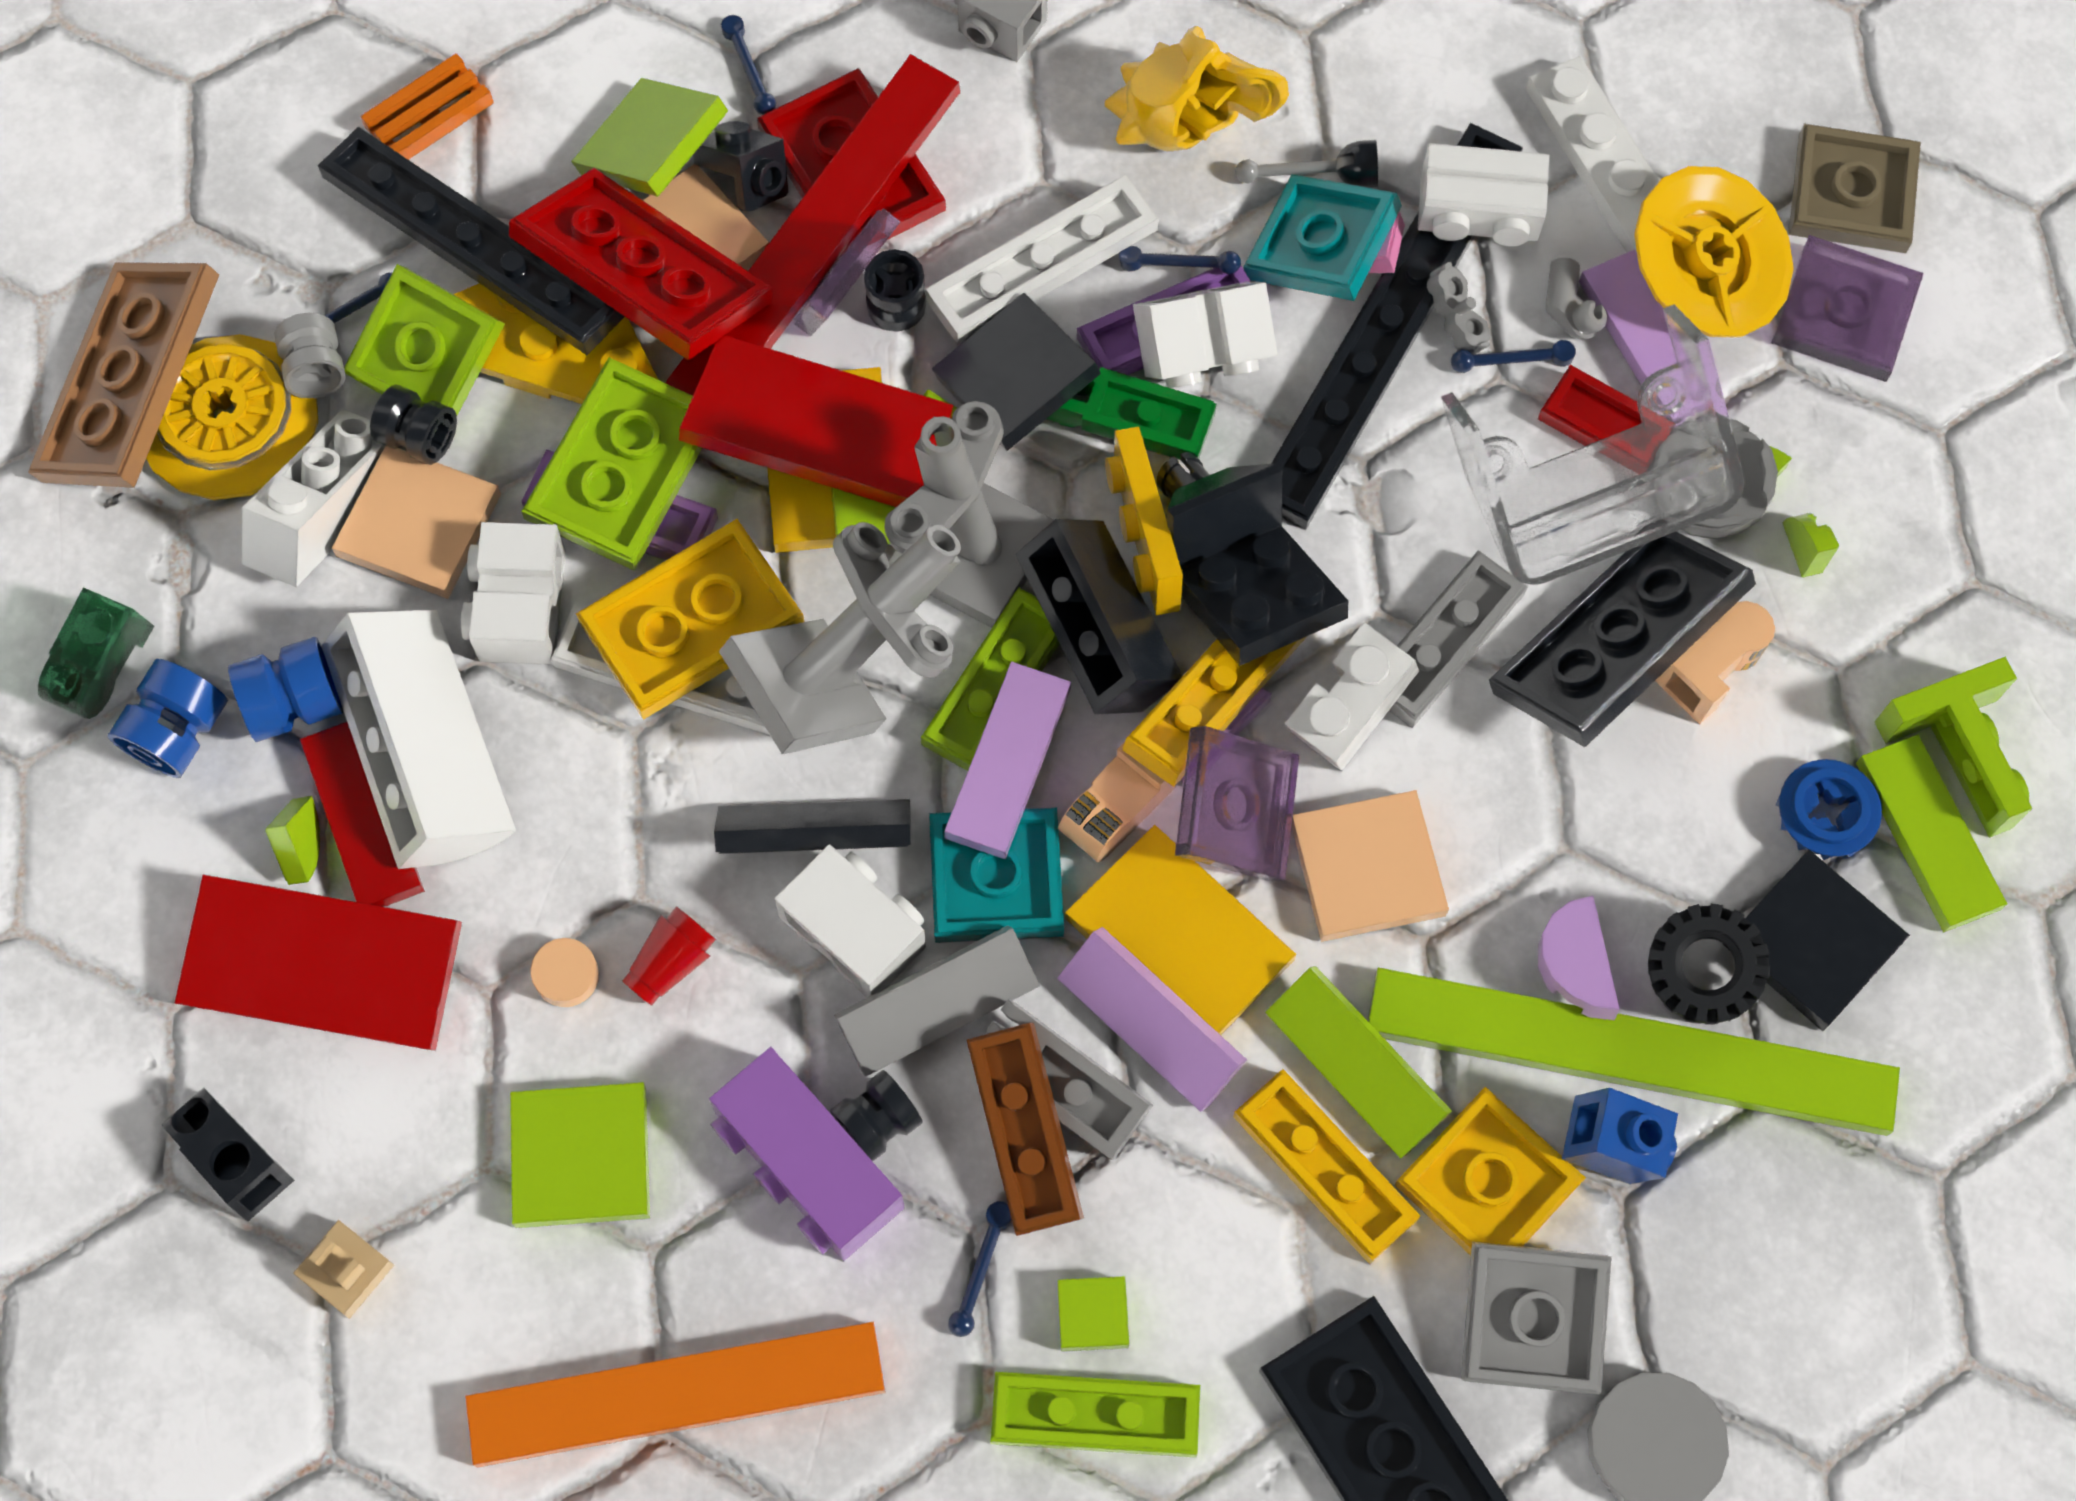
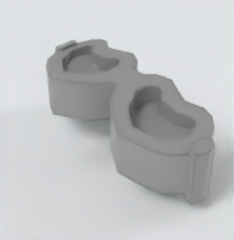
M1447 262L1433 270L1427 282V289L1433 296L1434 309L1445 318L1444 329L1454 339L1455 348L1457 350H1468L1472 354H1476L1489 347L1490 332L1487 321L1472 311L1476 307V301L1472 297L1467 298L1468 284L1464 275L1456 267H1453L1451 262Z

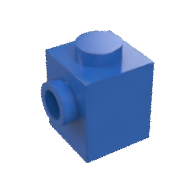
M1610 1087L1576 1095L1562 1160L1627 1184L1666 1178L1667 1169L1672 1164L1677 1149L1674 1133L1678 1113Z

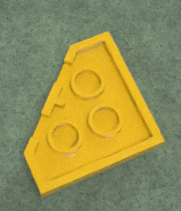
M480 283L454 294L505 323L480 372L503 379L506 386L548 399L554 395L582 404L608 357L658 380L626 317L588 355H585Z

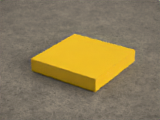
M1485 1086L1398 1178L1394 1185L1471 1256L1472 1242L1523 1247L1586 1177L1568 1161L1562 1160V1156Z

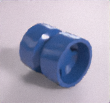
M317 637L282 647L278 660L271 661L261 654L228 665L230 682L246 727L255 742L292 731L294 719L300 718L310 725L344 713L321 643Z
M155 659L137 687L136 692L141 700L140 703L127 704L107 737L123 752L148 767L168 776L181 778L200 748L195 737L196 734L210 732L229 700L214 685L190 670L164 659ZM161 717L175 726L170 730L157 721Z

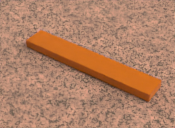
M874 1322L466 1395L465 1398L473 1465L479 1468L886 1392Z

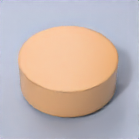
M560 938L546 943L535 954L531 964V979L538 993L545 1001L558 1007H572L584 1002L593 994L599 981V968L592 952L585 944L571 938Z

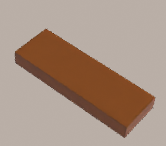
M1030 1022L967 1039L1016 1236L1083 1219L1084 1215L1034 1023Z

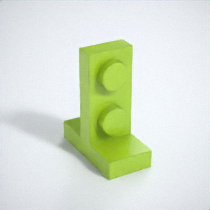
M2006 657L1892 699L1874 722L1885 744L1931 727L1989 838L2011 830L2033 809L2029 803V790L2023 776L2016 769L2010 767L1999 747V735L1994 722L1987 714L1981 713L1979 710L1981 707L1997 702L2017 680Z

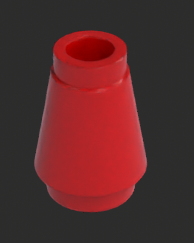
M676 906L667 918L660 915L630 967V972L622 982L652 1006L660 996L665 995L688 974L711 957L706 951L716 941V938Z

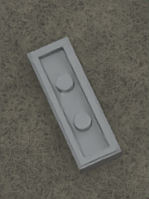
M1478 550L1397 645V647L1416 660L1419 672L1389 711L1413 728L1522 599L1528 586Z
M1007 925L835 1014L834 1017L861 1072L867 1077L1003 1006L1008 999L1013 1001L1038 988L1040 984L1014 929Z

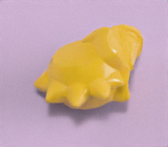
M1194 26L1187 30L1179 43L1169 46L1158 42L1153 54L1144 61L1124 63L1120 71L1126 86L1107 98L1104 106L1122 119L1115 138L1118 144H1147L1152 148L1171 152L1187 150L1202 140L1206 141L1211 133L1233 124L1238 118L1239 113L1253 122L1272 116L1285 104L1289 96L1288 82L1284 76L1274 70L1258 68L1229 52L1223 53L1216 42L1205 38L1202 28Z

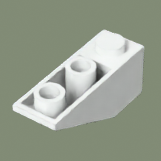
M342 409L242 507V565L297 588L330 553L333 544L385 448V445L374 441L371 437L370 420Z

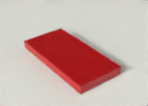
M592 168L509 220L510 238L687 360H690L771 304V286L595 168Z
M725 335L715 342L679 428V441L897 507L924 486L914 448L921 437L923 426L934 416L951 419L954 405ZM933 434L930 437L929 441L937 446L935 436Z
M203 874L174 1003L436 1051L462 922Z

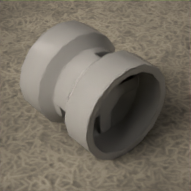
M317 313L296 314L284 319L276 327L274 337L278 355L284 360L281 369L285 389L290 394L299 398H321L335 393L343 386L346 376L342 357L336 352L338 339L334 323L328 317Z

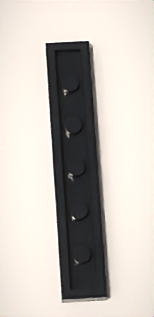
M357 127L317 165L322 177L326 181L585 355H588L625 317L510 238L508 225L360 127Z

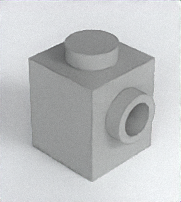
M954 0V3L958 5V31L963 33L974 45L984 49L991 48L1018 62L1047 21L1048 0Z

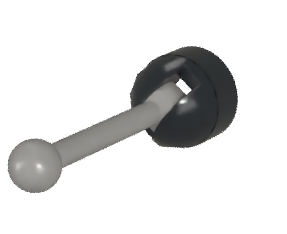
M1363 140L1350 143L1341 150L1336 160L1257 165L1254 161L1246 159L1238 163L1235 174L1242 183H1251L1257 177L1336 172L1345 184L1378 188L1377 141Z

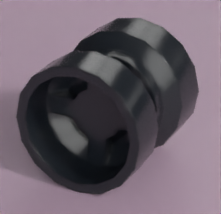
M896 249L882 251L872 257L866 265L864 273L866 305L869 317L875 325L893 332L908 330L917 325L924 316L926 308L925 276L921 263L912 254Z
M396 384L389 387L376 403L371 415L370 434L374 441L395 449L403 446L410 457L432 465L446 454L453 441L457 427V414L453 408L433 400L427 403L422 402L417 392Z
M882 1070L867 1081L866 1091L856 1099L845 1098L830 1109L831 1115L872 1161L886 1152L887 1142L897 1134L908 1135L923 1123L920 1114L908 1096L885 1070Z

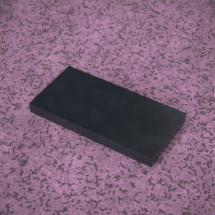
M1657 522L1489 679L1492 692L1502 700L1581 746L1586 747L1756 585L1753 570Z
M1372 1296L1259 1369L1261 1376L1341 1501H1508L1375 1296Z

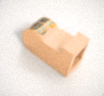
M1749 601L1737 602L1655 681L1700 725L1717 710L1729 692L1730 688L1723 680L1733 671L1747 670L1754 666L1774 638L1775 625L1772 616L1757 603Z
M1124 743L1117 749V756L1091 783L1092 786L1067 810L1058 826L1059 831L1096 862H1101L1107 858L1176 788V785L1175 787L1171 786L1122 751Z

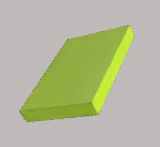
M608 357L521 511L523 519L533 524L557 525L561 537L635 571L702 450L701 447L679 441V428L693 396Z

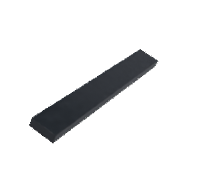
M1471 122L1457 146L1521 152L1523 147ZM1418 211L1401 240L1395 272L1381 274L1271 463H1276L1282 470L1283 519L1305 530L1308 528L1434 308L1433 296L1427 289L1430 273L1447 262H1451L1452 266L1457 268L1475 236L1468 235L1461 240L1447 241L1436 237L1433 232L1418 230Z

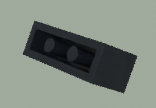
M1055 519L1015 554L1094 714L1143 712L1170 691L1181 679L1182 674L1104 521Z

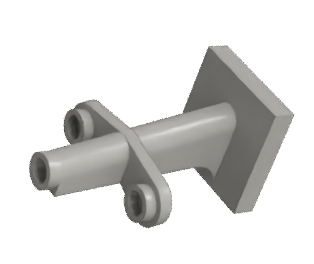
M972 401L959 406L954 411L952 419L934 416L925 423L921 431V437L914 447L924 486L887 515L884 527L890 544L896 550L889 561L890 566L930 526L940 525L953 532L961 545V551L957 555L960 563L930 595L992 628L1018 587L1022 589L1027 581V577L1015 554L1052 523L1054 519L984 483L1003 438L1004 429L998 412L992 406L984 402ZM933 434L935 436L937 446L929 441L930 437Z
M866 522L845 527L835 537L833 549L857 598L829 626L824 619L734 635L730 636L719 650V653L782 755L876 732L886 720V717L857 673V670L886 640L904 663L920 676L934 678L950 666L953 652L952 640L939 627L928 625L914 610L960 563L957 555L961 551V545L953 532L940 525L930 526L890 566L885 553L887 540L877 527Z

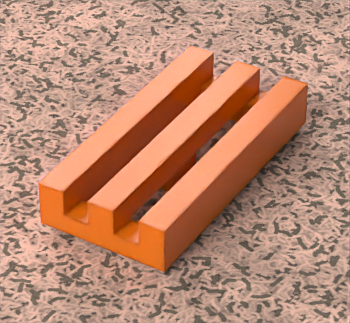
M455 53L360 117L364 127L373 137L409 160L494 102L491 92L484 84H479L474 72L471 69L467 70L464 61ZM464 92H469L468 95L440 113L439 109ZM420 122L422 124L397 142L393 141V139Z

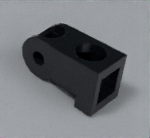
M202 1088L162 1123L164 1129L181 1147L179 1150L223 1201L247 1222L295 1181L205 1088Z

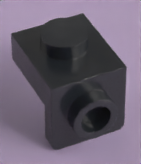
M730 121L717 125L714 129L715 132L710 134L693 154L695 165L734 177L737 207L741 210L753 211L788 194L784 140L750 129V125L746 122Z

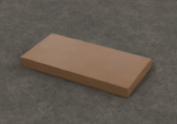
M114 263L28 471L29 474L42 483L135 488L219 278V274L207 263Z

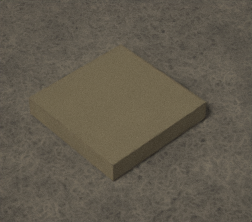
M1804 123L1798 137L1788 235L1907 253L1913 239L1921 142Z

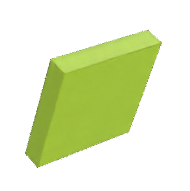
M641 78L571 162L580 175L595 168L624 188L658 197L724 118L728 109L717 95Z
M397 264L344 366L345 374L381 395L389 387L396 384L417 392L422 402L427 403L432 400L453 408L458 415L505 323L410 269Z
M644 1082L510 1092L512 1224L515 1228L650 1218L647 1096Z

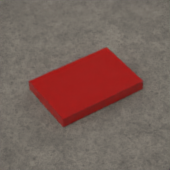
M860 68L757 118L760 132L784 140L787 175L802 198L878 98ZM916 154L839 257L843 262L946 211L944 196Z

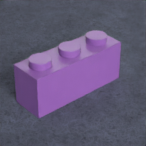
M769 1047L709 1098L714 1112L718 1116L710 1124L713 1130L735 1155L746 1148L761 1166L753 1173L757 1181L777 1204H781L787 1197L805 1216L797 1223V1226L822 1255L832 1247L839 1257L845 1261L905 1209L902 1194L772 1047Z

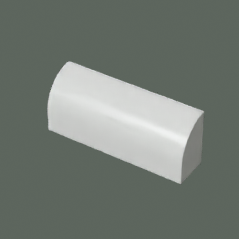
M437 610L347 613L321 647L398 869L434 866L458 861L481 853L508 838L516 831Z

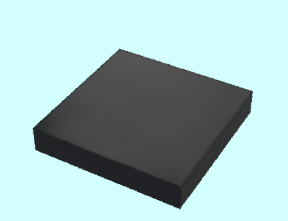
M1022 293L931 368L939 382L962 405L967 402L979 401L989 404L998 412L1004 429L1000 445L1006 451L1101 374L1096 362L1025 293Z
M1809 849L1745 918L1751 924L1754 923L1761 931L1760 935L1764 943H1767L1770 973L1766 983L1822 1031L1836 1019L1910 936V934Z

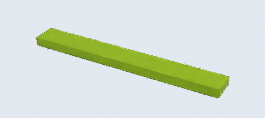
M1379 967L1375 973L1368 1022L1386 1040L1888 1136L1894 1131L1900 1067L1619 1013L1615 1020L1590 1018L1581 1014L1583 1008L1572 1004Z

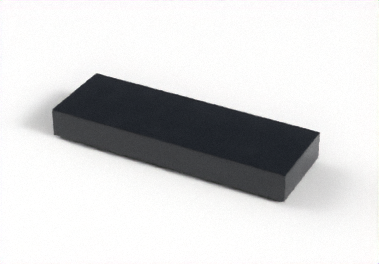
M910 799L718 806L714 828L715 852L729 854L824 850L829 844L835 849L908 847V845H911Z

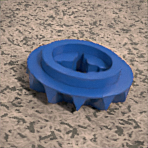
M1822 759L1801 765L1785 780L1776 802L1781 816V830L1788 831L1796 841L1798 850L1809 849L1814 853L1820 854L1823 860L1846 855L1850 858L1870 843L1881 823L1882 808L1875 787L1861 771L1841 761ZM1819 797H1823L1828 805L1836 803L1843 805L1849 802L1846 808L1836 817V825H1832L1827 817L1819 819L1808 817L1819 805Z

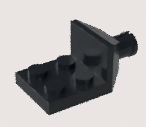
M1184 452L1180 453L1181 461L1189 469V473L1184 470L1174 456L1162 465L1156 482L1162 493L1171 499L1167 507V527L1170 530L1183 574L1181 597L1239 666L1348 619L1349 600L1282 527V470L1276 463L1228 467L1210 475L1203 467L1202 462L1193 453Z

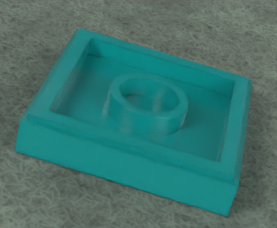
M1291 174L1243 266L1246 275L1251 281L1266 282V284L1355 301L1402 207L1398 193Z
M1057 807L1024 810L1006 859L945 839L944 831L952 812L929 813L935 943L978 941L1007 925L1014 929L1018 939L1064 937Z

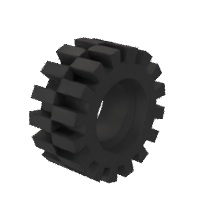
M1711 903L1710 906H1700L1697 904L1689 906L1682 912H1676L1658 929L1649 950L1648 974L1656 996L1658 995L1668 1010L1692 1023L1699 1022L1711 1025L1731 1021L1749 1010L1760 998L1770 973L1769 950L1767 943H1764L1760 935L1761 931L1754 923L1751 924L1746 920L1744 914L1735 909L1732 911L1723 908V905ZM1702 939H1713L1728 947L1734 957L1735 970L1731 980L1726 985L1715 990H1703L1695 987L1686 979L1682 970V957L1685 950L1692 943Z

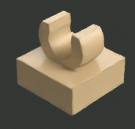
M338 1220L293 1274L350 1319L394 1267V1264Z

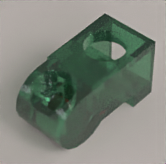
M83 587L48 653L50 656L39 677V697L44 701L87 719L97 716L108 703L113 693L116 679L135 645L143 648L154 625L133 608Z

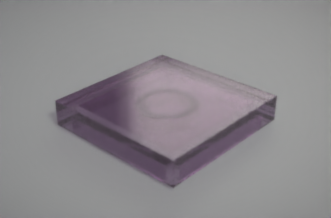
M884 208L882 211L878 210L858 233L794 318L796 322L794 324L811 337L829 318L900 224V221Z
M1809 235L1797 263L1788 297L1783 305L1771 343L1886 382L1893 371L1924 273Z
M1208 726L1190 728L1175 856L1267 881L1285 880L1300 755Z

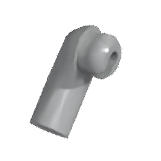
M1571 258L1554 259L1550 264L1545 304L1546 311L1571 337L1581 340L1593 338L1606 325L1607 313L1602 305L1595 307V301L1593 300L1584 302L1577 295L1580 264L1576 260Z

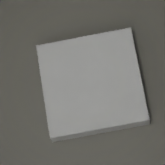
M1472 1242L1461 1379L1466 1382L1601 1395L1612 1257L1602 1254Z

